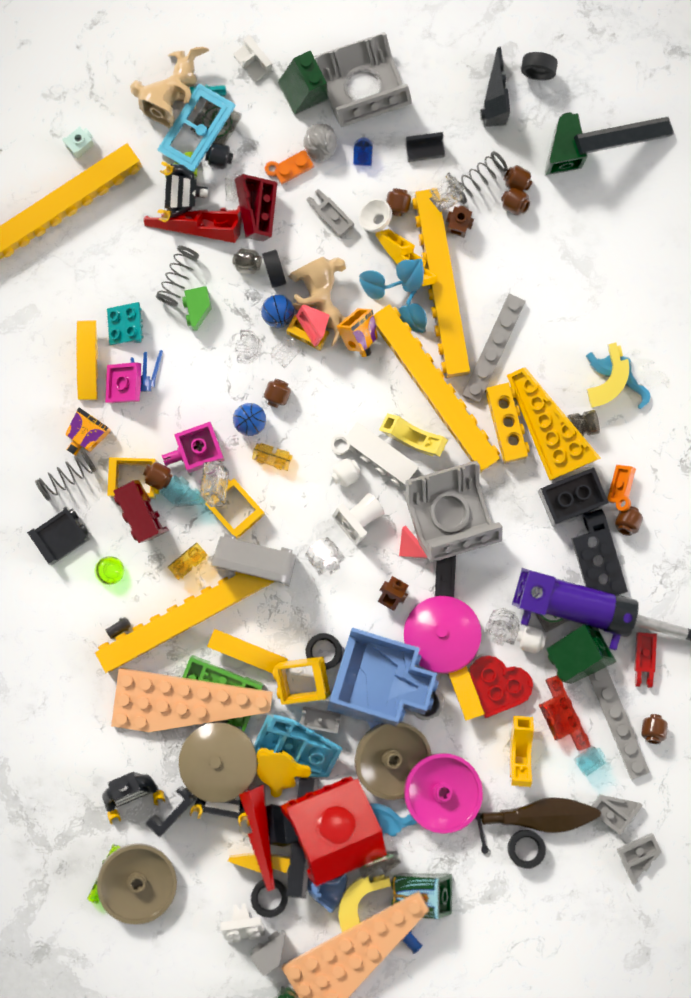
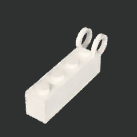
M359 422L355 423L347 435L337 434L331 440V449L336 455L342 456L347 454L348 451L352 453L356 451L361 455V460L367 464L370 462L374 464L376 471L382 475H389L392 478L391 481L399 487L401 485L405 487L406 480H410L419 468L418 465ZM337 440H344L347 446L343 450H338L334 444Z

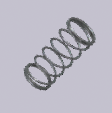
M492 151L491 157H485V164L479 162L477 170L470 169L469 176L462 175V183L454 181V183L450 184L452 193L462 204L467 203V198L455 183L461 184L469 196L473 198V194L463 182V177L469 178L476 189L481 192L479 185L472 179L471 170L477 172L483 182L489 185L487 179L480 173L478 165H484L491 176L497 179L495 173L488 167L486 159H492L498 169L504 173L508 170V167L500 154ZM495 156L501 161L504 168L498 163Z
M181 245L177 246V250L182 254L173 255L178 263L169 264V267L175 273H165L166 278L171 282H162L161 285L166 291H158L155 295L158 300L174 307L178 306V302L159 292L168 293L178 298H181V296L169 291L163 286V283L173 284L182 289H185V287L172 281L167 274L178 275L187 280L190 279L176 272L171 265L183 266L193 271L191 267L179 262L175 256H184L196 262L200 257L194 250Z
M84 450L81 451V455L91 471L74 455L82 477L67 461L65 463L73 482L57 467L65 489L49 472L48 476L55 488L56 494L50 490L41 478L35 480L38 489L47 501L51 500V497L45 487L53 495H58L54 481L63 490L67 488L63 476L71 484L75 485L71 469L81 479H84V474L80 464L91 474L96 471L94 464Z

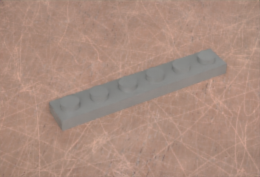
M510 293L508 294L462 396L480 403L526 300Z
M607 667L589 675L588 677L630 779L633 780L650 773Z

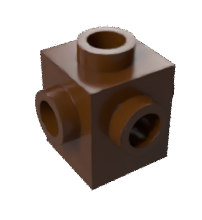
M454 206L453 212L449 211L446 222L449 223L447 233L464 238L467 229L471 230L474 218H471L472 211H469V208L465 206Z
M392 576L389 582L384 581L379 590L382 594L377 602L395 611L399 602L403 604L407 598L406 590L409 585Z

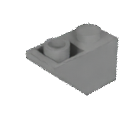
M275 931L268 937L269 941L265 944L260 942L251 949L253 952L250 954V958L263 977L280 965L285 939L284 931L280 933Z

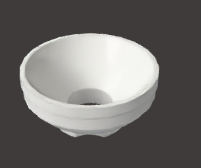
M382 199L370 200L362 207L359 213L360 225L365 230L373 233L386 228L392 218V210L389 204ZM379 216H384L383 222L376 224V219Z

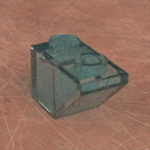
M174 475L168 487L160 491L176 507L203 505L205 503L204 495L198 489L192 490L188 487L190 483L182 476L178 478Z

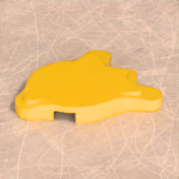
M261 748L257 751V774L261 781L270 787L271 795L275 798L280 797L285 788L296 786L295 777L306 778L311 775V768L309 766L298 764L291 755L284 751L282 753H274V750Z

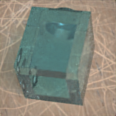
M595 746L589 747L573 758L584 776L590 775L606 764L604 753L599 747L596 749Z

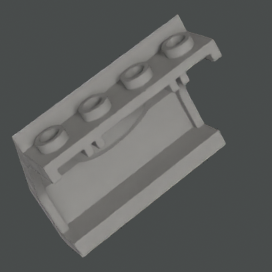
M477 461L406 480V490L403 491L419 545L431 562L502 541L503 527L499 522L493 524L482 495L479 484L480 465Z

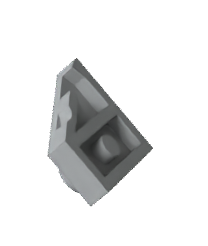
M600 794L591 806L601 811L602 814L598 817L601 821L621 835L643 804Z
M653 833L617 849L633 885L638 882L637 879L640 875L648 870L652 861L656 860L661 854L660 847Z

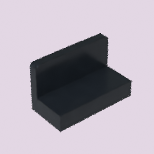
M443 132L406 137L405 147L408 162L445 157Z
M275 804L266 806L270 844L286 847L298 842L297 834L291 822L282 813L281 806Z

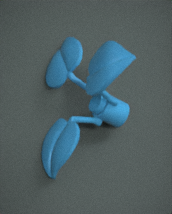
M422 259L399 262L396 266V274L401 281L390 285H384L385 278L377 271L368 270L359 275V281L363 290L373 299H381L385 295V289L402 284L403 289L411 292L406 302L407 306H402L399 309L400 319L403 323L406 322L412 331L417 333L426 332L427 316L425 310L416 303L410 304L413 296L417 293L416 290L423 284L424 268Z

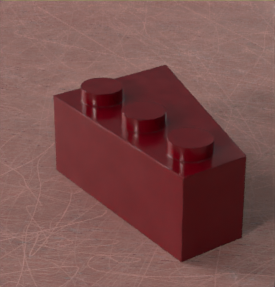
M241 174L234 180L245 237L263 242L272 237L278 182Z
M133 480L113 490L115 494L114 500L118 506H121L124 512L122 513L123 519L126 523H129L132 529L131 535L135 541H138V543L147 542L169 531L167 526L162 527L158 517H160L158 511H153L150 504L151 499L139 480Z

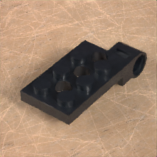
M599 509L583 514V521L588 533L571 538L584 585L611 594L620 595L628 592L604 511ZM590 537L597 539V545L593 548L588 545ZM597 555L603 558L600 566H595L593 563V559ZM603 573L608 576L606 584H600L599 576Z

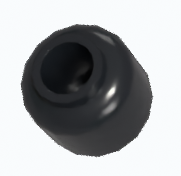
M216 142L212 143L205 156V161H208L210 167L225 169L227 164L231 165L233 159L230 147Z

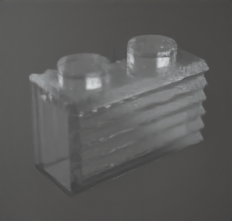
M219 460L205 462L203 464L204 467H202L203 476L201 477V493L199 495L210 507L223 506L226 504L229 471Z

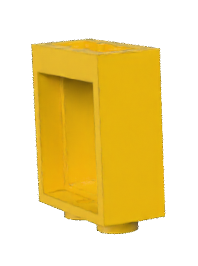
M109 457L107 496L114 498L113 490L118 488L119 465L151 466L157 460ZM150 486V493L147 494L150 499H156V494H159L160 490Z
M228 479L221 485L222 489L218 493L213 492L206 498L207 502L205 504L229 532L236 536L237 540L259 521L265 513L235 479ZM234 486L255 509L235 529L213 506Z
M324 656L279 662L273 669V678L277 680L278 685L277 697L281 700V705L325 700L331 694ZM312 665L317 691L290 694L285 669Z

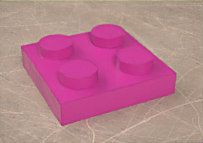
M141 363L107 365L106 403L140 401Z

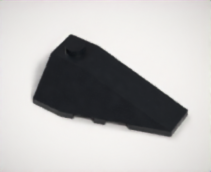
M497 47L483 109H480V120H484V127L507 125L510 115L506 75H502L504 63L501 47Z

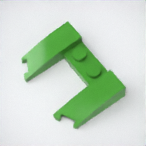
M195 655L190 657L182 678L262 690L264 683L249 677H242L210 664L209 661ZM251 716L228 719L227 724L236 727L242 726V731H245Z

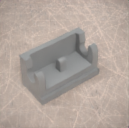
M303 707L300 724L309 729L338 734L341 714Z

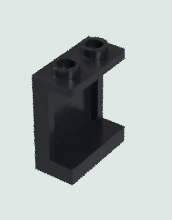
M65 506L63 511L37 529L33 528L27 532L49 565L55 564L90 540L88 537L90 532L84 524H79L77 521L79 516L73 508L69 509Z
M181 786L176 790L183 798V801L164 822L154 815L145 823L159 838L196 800L187 787Z

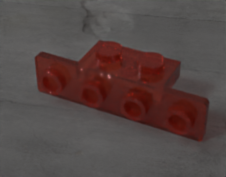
M557 675L546 679V684L553 698L539 704V707L554 740H559L570 734L578 751L591 747L588 736L584 732L580 719L576 715L572 702L564 689L563 682Z

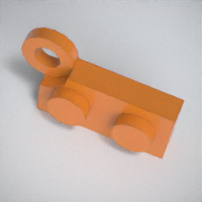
M304 149L279 164L275 161L268 162L265 165V172L268 176H276L280 184L283 185L314 168V165ZM274 166L276 170L274 172L269 171V167Z
M616 465L607 499L608 502L616 504L618 510L624 512L631 506L629 494L636 468ZM625 501V506L621 507V503Z

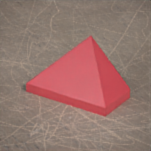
M302 305L296 317L314 347L318 346L324 336L329 314L307 305Z
M407 526L402 527L399 556L428 558L419 545L417 538Z

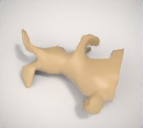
M195 47L190 49L187 56L185 51H174L168 55L177 58L172 76L147 86H143L142 82L135 80L130 85V90L138 98L140 110L154 121L171 128L174 123L173 108L171 106L175 101H182L184 104L189 103L191 98L189 87L194 86L197 82L194 59L208 52L209 49L207 47Z
M320 257L291 272L288 277L294 282L303 280L309 292V297L305 299L301 298L298 294L294 295L295 300L298 302L293 303L294 309L299 310L302 305L316 306L317 310L329 314L326 327L333 329L335 332L334 340L331 344L333 347L341 336L336 326L347 317L342 316L339 309L332 304L330 297L335 282L334 273L344 271L346 265L345 261L338 257L331 260Z

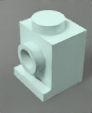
M80 126L67 138L64 137L62 139L64 145L77 159L94 146L92 134L86 128L82 130Z

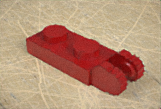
M636 632L635 687H640L642 683V672H648L647 687L652 688L657 633Z

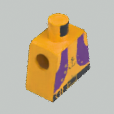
M358 308L336 327L349 351H359L361 357H367L372 353L370 345L378 337L374 313L372 309Z
M79 407L65 434L73 440L66 450L75 456L82 447L91 452L111 432V429Z

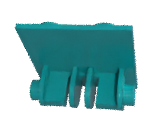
M140 302L107 308L109 345L131 341L135 343L142 342L144 336H142L141 330L143 328L141 322L143 321L141 319L142 308H140Z

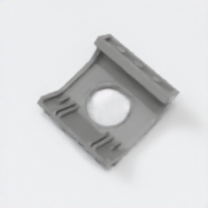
M385 32L315 56V60L327 82L328 100L335 118L341 127L412 104L409 87L407 84L403 85Z

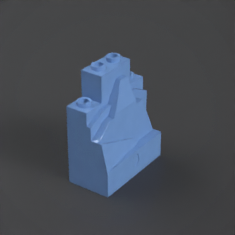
M352 627L327 710L369 722L377 721L397 726L399 721H403L405 710H402V708L425 715L427 710H431L434 699L430 697L432 691L436 692L439 680H436L437 673L415 667L419 665L421 655L418 654L420 648Z

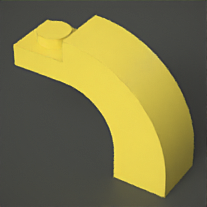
M616 342L607 344L612 363L610 377L602 385L586 389L591 408L604 405L616 398L628 380L629 360H620V357L623 356L620 345L617 346Z
M387 413L379 429L399 443L432 457L433 455L440 457L448 441L443 436L426 432L413 426L401 417Z
M367 873L349 884L339 904V923L342 932L360 923L358 915L360 900L369 892L390 887L389 876L385 877L384 874L374 876L373 880L370 881Z

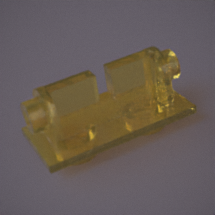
M264 443L256 444L253 449V460L261 464L274 466L278 470H289V465L293 458L290 452L277 448L274 454L272 453L274 447Z
M196 542L167 567L178 580L180 578L183 579L192 570L193 566L196 567L203 560H206L205 557L208 555Z

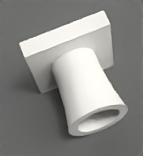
M367 493L350 511L342 503L336 508L332 517L352 542L357 545L367 535L363 527L384 515L385 512L379 501L372 494Z

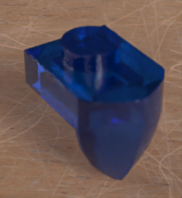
M362 137L355 141L353 165L372 166L373 143L368 138Z

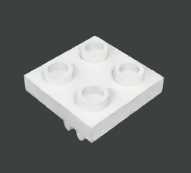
M242 904L241 910H239L238 905H234L233 920L220 922L225 940L231 943L239 942L243 938L256 940L265 935L261 917L250 918L246 904Z

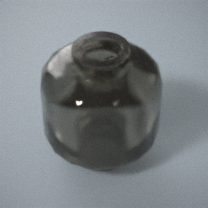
M241 248L237 254H234L232 262L238 272L254 274L261 268L262 257L256 250Z

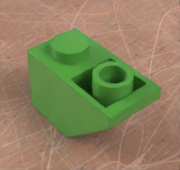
M207 286L184 290L185 297H182L184 308H188L189 315H186L187 325L191 326L193 331L198 330L212 309Z

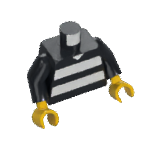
M163 161L161 164L166 166V169L160 170V172L166 175L164 209L167 210L159 209L157 213H164V216L158 220L166 222L169 218L190 211L196 204V197L207 198L208 187L197 186V177L184 165L168 164Z
M130 772L109 781V788L102 794L111 825H113L112 819L118 818L119 822L121 821L120 814L115 808L145 795L153 794V802L157 806L159 805L158 799H162L165 802L164 791L158 790V786L152 777L148 774Z
M240 796L222 803L208 802L197 797L194 806L190 810V816L194 811L199 813L198 819L201 818L203 809L205 813L238 818L240 827L243 820L247 821L248 827L250 826Z

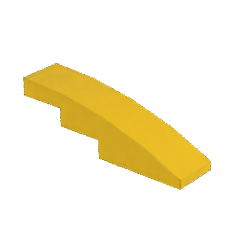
M390 229L376 232L375 236L396 264L403 260L422 259L424 268L422 286L437 282L438 276L425 268L426 260L414 253L415 245Z
M96 320L77 321L78 400L98 399Z
M214 629L207 645L211 649L272 674L274 667L279 662L288 661L285 657L217 629Z
M467 666L456 672L448 673L465 721L484 715Z
M254 853L229 856L228 862L261 873ZM271 854L273 869L287 873L290 856Z

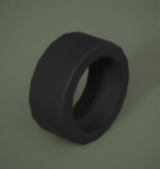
M544 52L526 53L522 59L521 73L535 80L553 79L556 76L558 60Z
M277 250L262 253L272 288L287 284Z
M320 633L308 641L305 649L306 658H314L312 649L318 641H330L335 648V655L331 661L325 663L326 670L335 667L340 661L342 647L338 639L333 635Z
M520 830L511 836L508 842V854L517 866L531 869L543 861L546 855V846L543 839L537 833L531 830ZM524 837L533 839L538 846L536 857L529 861L521 860L515 852L516 843Z
M274 879V885L281 894V902L275 909L268 910L259 904L258 894L261 889L266 887L264 880L258 882L251 893L252 907L262 917H276L287 906V888L277 879Z

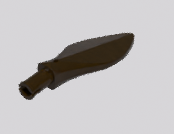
M550 797L521 807L500 810V812H482V824L516 825L545 833H560L592 822L600 817L602 813L592 806L575 800Z

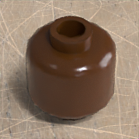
M519 165L509 167L503 178L507 188H516L521 191H528L533 182L530 180L531 173Z
M393 188V191L387 193L386 202L392 210V215L402 217V213L409 212L411 195L408 194V190Z
M511 188L502 195L503 209L516 216L526 213L530 206L529 195L519 189Z
M277 378L274 381H269L264 392V398L268 400L267 404L278 408L279 405H286L291 393V388L288 386L289 383Z
M154 462L151 466L147 465L143 472V475L146 476L145 483L157 490L167 488L173 477L171 469L159 462Z
M630 506L627 511H619L615 526L619 533L631 536L639 531L643 516L638 508Z
M650 714V717L644 718L641 736L645 739V742L661 744V741H664L667 737V721L658 714Z

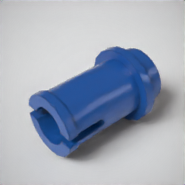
M410 930L401 941L415 954L423 945L411 933L412 930Z

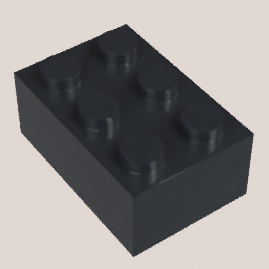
M594 467L538 490L552 526L609 503Z

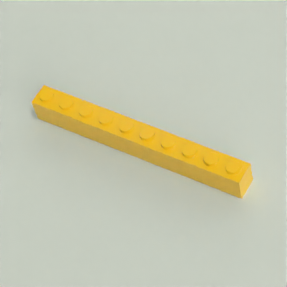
M124 144L0 225V260L11 256L17 248L28 245L34 237L42 236L46 229L51 226H57L66 216L74 215L78 208L83 205H89L98 195L106 194L109 188L121 184L127 176L138 173L142 165L129 144Z
M438 188L416 191L415 198H412V205L414 210L417 209L418 216H415L416 227H420L421 234L418 235L420 246L423 245L424 252L421 255L426 260L427 269L438 276L437 282L430 285L431 289H428L429 300H433L434 307H431L432 318H436L437 322L434 330L436 337L439 336L440 344H437L438 353L443 356L441 370L443 373H446V378L469 375L470 367Z
M390 304L374 314L377 331L470 461H477L479 463L480 473H482L499 461L500 457L498 455H500V452L495 445L491 446L487 441L489 437L483 429L480 431L476 424L478 422L472 414L469 415L465 410L467 406L463 400L457 399L453 386L444 381L443 378L445 376L439 368L436 369L432 364L434 360L429 353H424L420 340L417 337L414 339L410 333L412 332L410 326L406 322L403 323L399 318L401 314L397 308H392Z
M234 572V577L229 579L227 576L218 581L219 585L213 588L211 586L204 588L200 591L201 595L197 597L192 595L184 599V604L181 606L173 605L166 609L168 613L162 616L157 614L151 617L148 624L143 625L141 623L132 628L133 632L127 635L125 632L115 637V642L111 644L106 642L98 647L99 650L95 654L105 673H110L276 581Z

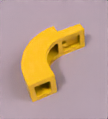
M513 716L509 763L511 786L531 787L532 785L531 749L534 734L533 717Z

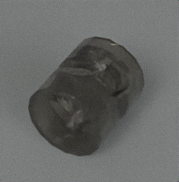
M595 410L584 411L582 415L579 413L567 415V418L582 436L584 434L591 436L600 433L599 420Z

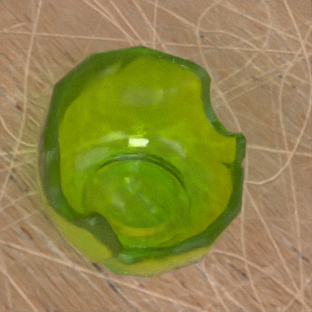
M114 556L101 558L94 568L95 578L103 585L118 583L123 578L125 572L121 560Z

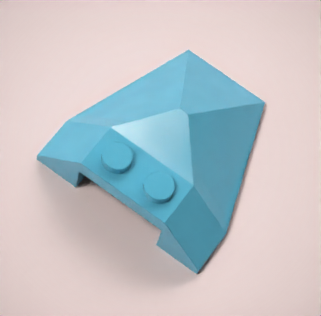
M274 714L267 715L254 744L256 752L261 748L274 750V753H282V751L288 753L298 764L311 768V775L309 777H329L342 751V747L295 720Z

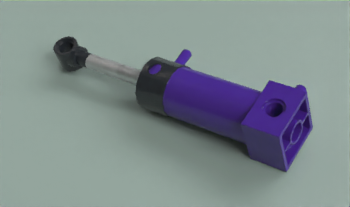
M521 569L512 601L513 606L524 610L521 625L528 626L532 612L541 615L548 614L612 633L613 636L609 648L615 651L617 650L620 636L629 637L635 626L691 641V629L639 615V604L636 599L560 580L533 570ZM535 587V593L532 595L531 591Z

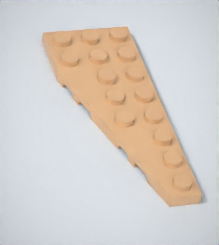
M119 668L111 726L154 732L269 713L271 711L273 692Z
M418 891L283 964L281 968L299 998H349L429 911V907Z

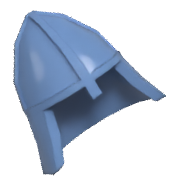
M343 874L318 886H315L308 877L307 891L316 902L332 913L339 905L346 889L347 874Z

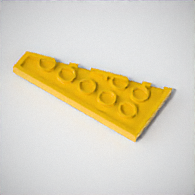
M526 367L507 375L511 387L514 388L516 400L549 480H554L601 459Z

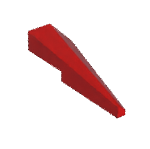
M240 206L237 207V210H226V207L220 208V211H208L207 209L188 211L182 215L169 218L166 222L149 216L143 218L144 226L231 243L237 241L242 227Z
M261 785L241 793L239 796L252 830L248 834L267 891L275 889L269 842L265 786Z

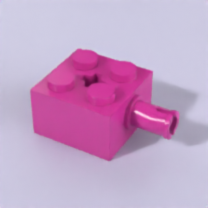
M211 422L174 434L178 450L162 455L165 466L182 460L188 473L225 461ZM198 444L204 446L202 447V451L197 450Z

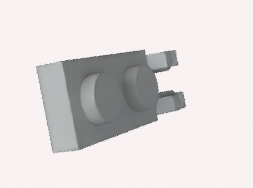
M317 189L315 191L316 196L323 203L318 205L310 196L306 199L307 202L333 231L342 238L355 226L354 222L330 197H327L321 190Z

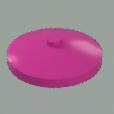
M436 596L426 599L411 611L406 620L404 642L405 644L420 648L418 652L421 655L419 666L425 670L439 674L456 672L467 666L474 659L480 648L482 634L478 617L466 603L449 596Z
M439 753L423 758L411 769L405 782L404 799L408 812L420 826L435 833H453L465 828L476 817L482 804L483 789L478 773L470 763L453 754Z

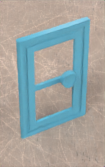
M198 84L191 95L189 103L185 104L157 151L195 172L236 107V104ZM201 97L221 108L208 130L203 124L197 126L187 120ZM184 123L196 129V133L199 136H204L191 157L170 146Z

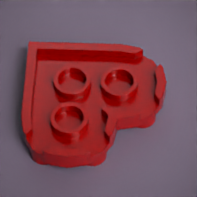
M490 655L482 656L476 659L469 668V674L482 706L484 718L518 706L527 701L532 694L533 681L529 673L520 667H506L503 661L497 657Z

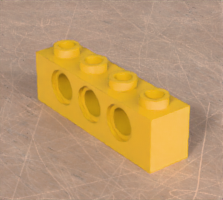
M509 382L487 387L485 393L503 463L526 459L530 449L528 442H524V426L522 423H519V407L514 404L513 398L516 397L514 388L510 387ZM499 401H506L508 408L502 409L498 404ZM506 418L511 419L513 426L506 427L503 420ZM515 437L518 444L515 446L510 445L508 438Z

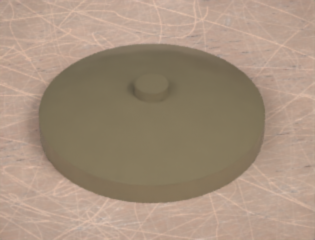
M399 721L397 726L386 723L378 724L363 736L356 749L354 762L357 777L370 793L379 798L387 800L404 798V787L408 774L420 760L432 755L431 748L426 737L417 728L408 723Z
M210 723L196 729L185 740L179 755V772L183 783L193 795L208 802L222 803L239 797V794L244 793L250 787L257 772V752L253 742L241 729L226 723Z
M142 843L125 845L112 852L102 864L97 878L98 897L105 911L114 919L133 925L148 923L160 917L170 907L177 889L176 872L170 859L158 848Z

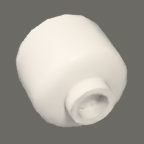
M344 459L333 466V474L331 476L336 484L340 483L343 487H347L359 479L361 471L354 460Z
M527 626L524 631L520 630L517 642H520L522 650L537 654L540 650L543 651L547 636L544 635L542 629Z

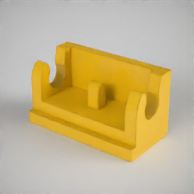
M294 315L286 330L287 335L321 351L330 334L329 331L325 330L318 346L314 347L296 315Z

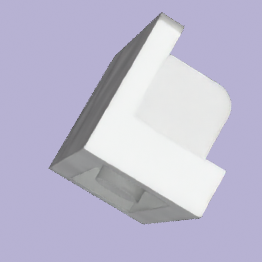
M248 35L243 39L244 45L234 52L233 55L253 81L258 82L273 70V65L252 37Z

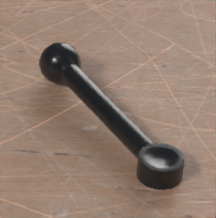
M478 813L475 819L478 822L482 842L481 852L486 854L489 852V848L485 842L481 822L482 814Z

